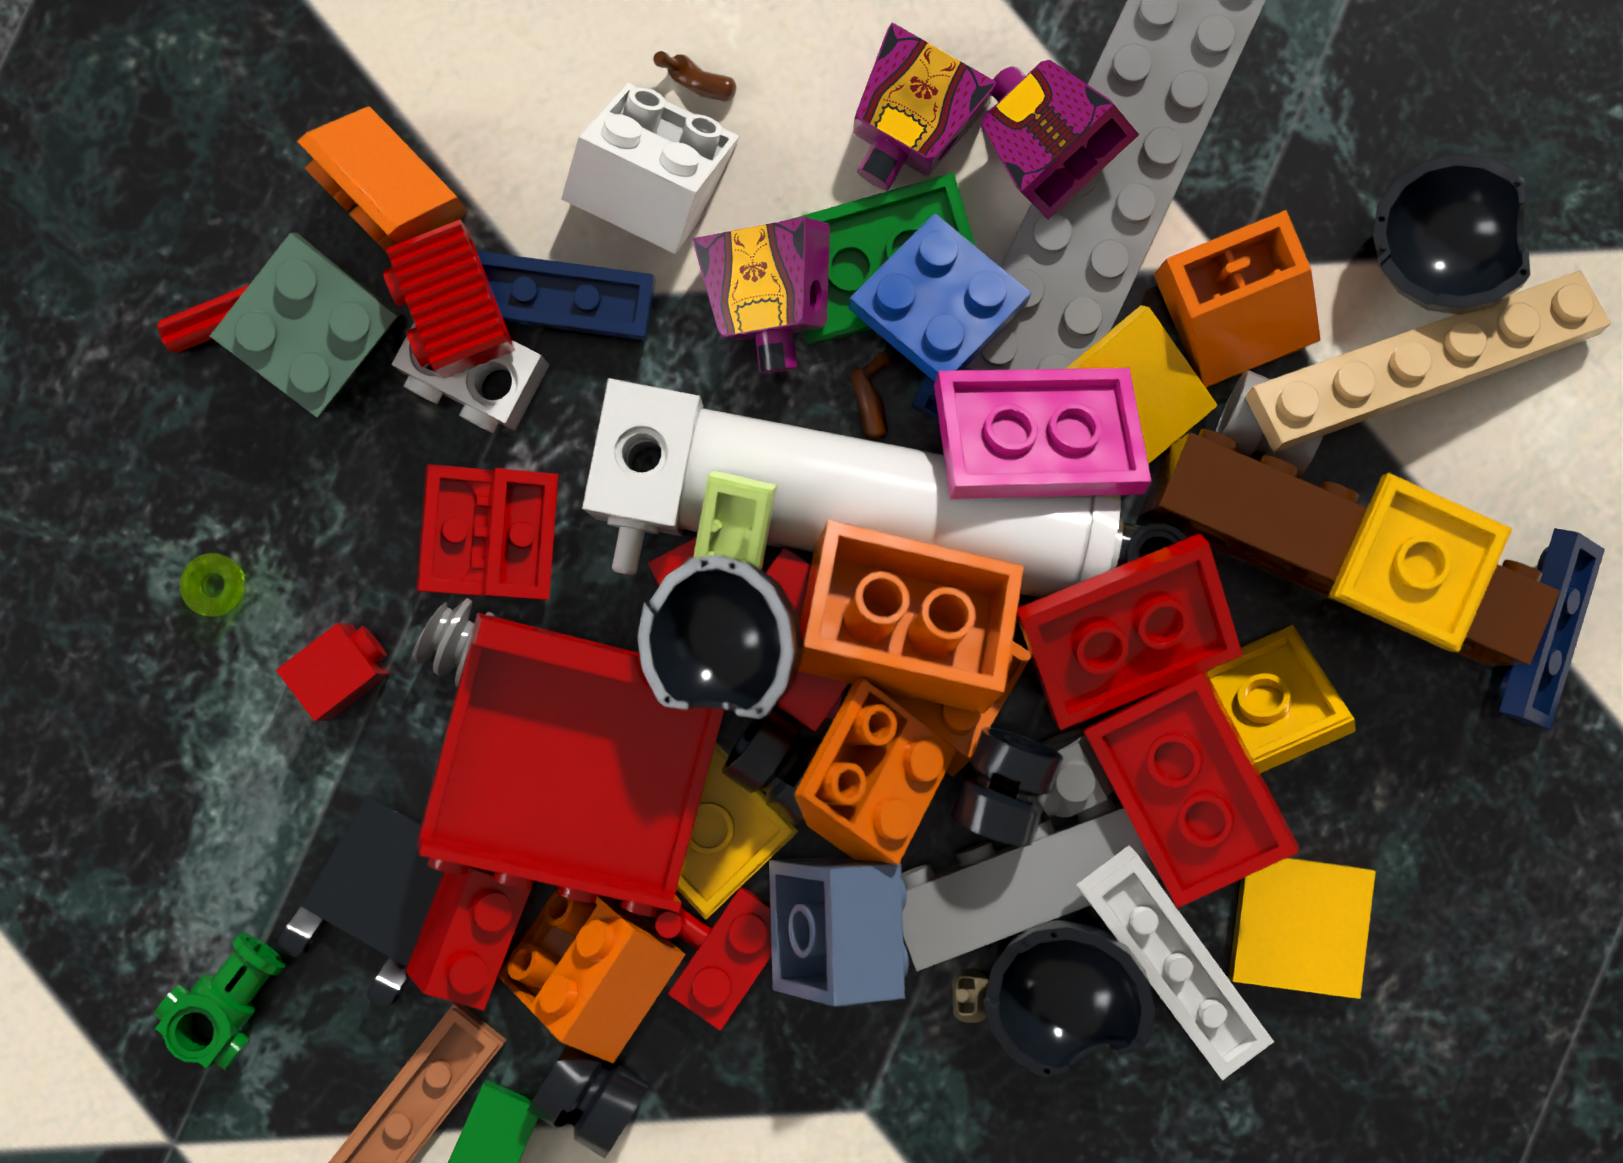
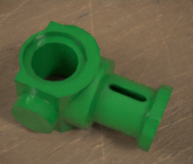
M239 932L234 938L232 944L235 949L214 976L203 974L190 992L182 985H177L154 1012V1016L160 1020L155 1029L163 1035L166 1047L174 1057L184 1062H198L206 1069L216 1064L226 1071L249 1045L251 1039L243 1033L249 1027V1019L255 1011L251 1001L271 975H280L286 964L270 946L244 932ZM194 1013H201L212 1022L214 1035L211 1042H204L193 1033L191 1021Z

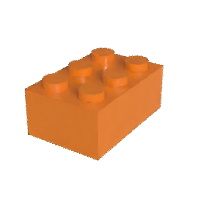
M828 520L815 545L800 619L803 653L798 672L851 684L854 683L856 678H864L882 691L984 714L1005 691L1024 566Z

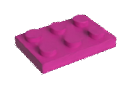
M1130 368L938 371L934 389L950 499L1145 494L1151 483V476Z

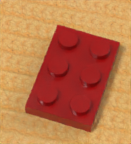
M1200 533L1017 608L1016 616L1052 718L1060 730L1175 684L1204 669L1209 670L1243 656L1210 545Z
M1205 669L1088 726L1084 730L1090 745L1177 908L1298 853L1299 845Z

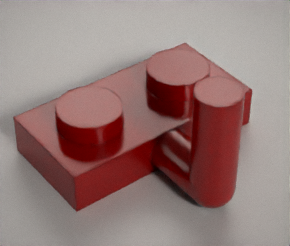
M743 886L738 889L712 928L683 908H680V912L663 909L655 924L658 934L662 937L673 938L678 936L697 949L669 990L668 995L720 1031L772 956L770 905Z

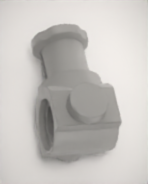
M1075 726L1041 742L1063 756V761L1051 793L1039 795L1038 797L1039 803L1050 817L1054 815L1057 817L1076 815L1108 800L1107 796L1114 791L1110 780L1084 733L1085 728ZM1008 777L1000 780L1018 788L1021 782Z

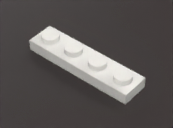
M1130 845L1076 884L1117 940L1127 945L1144 967L1151 986L1222 1081L1274 1043Z

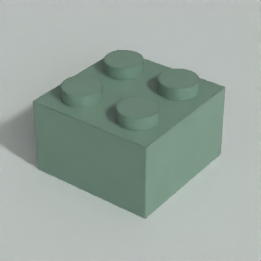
M290 233L211 333L210 337L315 417H319L398 319L401 312L300 233Z

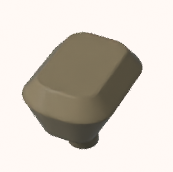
M962 971L954 977L952 982L953 1013L958 1020L966 1023L983 1021L987 1017L984 999L986 998L989 980L984 973L980 971Z

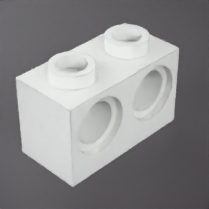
M407 336L391 364L408 376L403 387L435 404H438L442 394L463 404L464 407L459 416L491 433H494L498 423L513 431L516 430L550 366L542 355L512 340L515 351L511 354H505L500 358L479 364L475 368L467 369L451 377L442 378L435 371L429 370L428 366L421 367ZM497 370L510 372L512 386L507 395L498 400L485 399L482 393V385L485 378Z

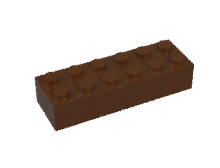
M1201 429L1199 436L1190 432L1167 448L1138 517L1152 523L1169 524L1178 528L1187 538L1200 533L1208 541L1212 549L1352 608L1330 598L1329 594L1367 511L1366 507L1357 504L1360 497L1358 493L1328 481H1322L1319 488L1296 478L1299 469L1294 465L1268 455H1262L1260 461L1254 460L1236 452L1238 443L1235 440L1208 429ZM1504 560L1502 566L1497 564L1459 652L1454 653L1484 666L1530 665L1561 591L1541 583L1540 580L1543 574L1531 566L1513 560Z

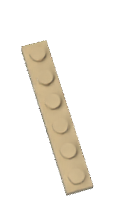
M1579 270L1514 293L1492 308L1462 315L1455 314L1257 384L1251 388L1245 398L1273 453L1598 336L1611 325V322L1582 271Z

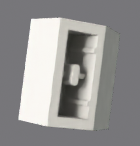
M627 83L578 137L561 200L676 254L697 226L737 145L739 135L722 128L717 121L708 116L693 114L665 101L658 92L652 89L636 87Z

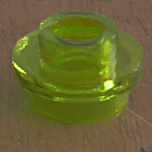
M216 553L203 554L193 559L185 567L180 579V591L184 602L191 610L203 616L219 617L232 612L241 603L246 590V580L241 567L233 559ZM213 574H219L224 580V589L216 597H211L206 591V581Z

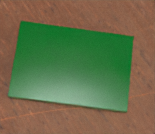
M954 172L795 217H808L829 223L830 228L827 322L823 328L803 331L807 347L872 329L848 309L850 297L934 213L975 246Z

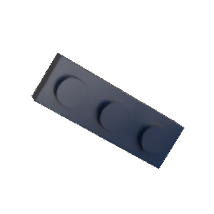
M477 251L504 322L647 341L656 282L654 274Z
M1554 528L1549 546L1541 553L1537 570L1543 574L1540 582L1561 592L1531 664L1513 665L1504 675L1501 684L1502 704L1499 712L1527 725L1551 730L1605 551L1603 547L1579 532Z

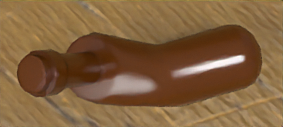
M659 51L653 57L655 65L668 69L670 77L675 82L701 97L725 102L730 101L736 93V83L733 78L705 72L686 55L678 54L671 57L668 53Z
M884 352L878 353L874 360L863 369L856 366L851 376V382L859 406L863 433L871 440L881 439L888 432L883 398L870 381V378L882 368L885 369L889 362H891L888 355Z

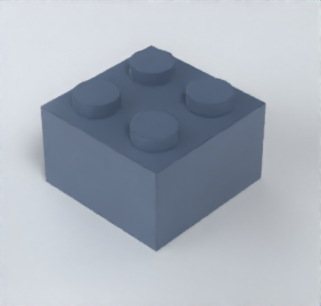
M838 855L769 860L773 990L831 1006L905 998L904 978L908 972L909 959L903 944L902 911L906 905L907 894L904 881L901 878V863L895 865L854 860L851 857Z

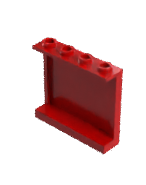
M477 613L417 839L419 855L429 857L428 866L446 873L465 875L470 866L494 872L493 879L495 881L515 888L531 889L533 881L559 886L557 891L559 895L579 902L595 903L597 895L622 900L621 907L639 915L657 917L659 916L660 908L680 912L682 902L675 893L725 709H681L663 706L657 700L642 671L640 653Z

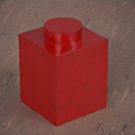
M336 623L276 669V672L314 722L330 721L390 675L380 662L387 654L375 636L364 626L356 630L352 624Z

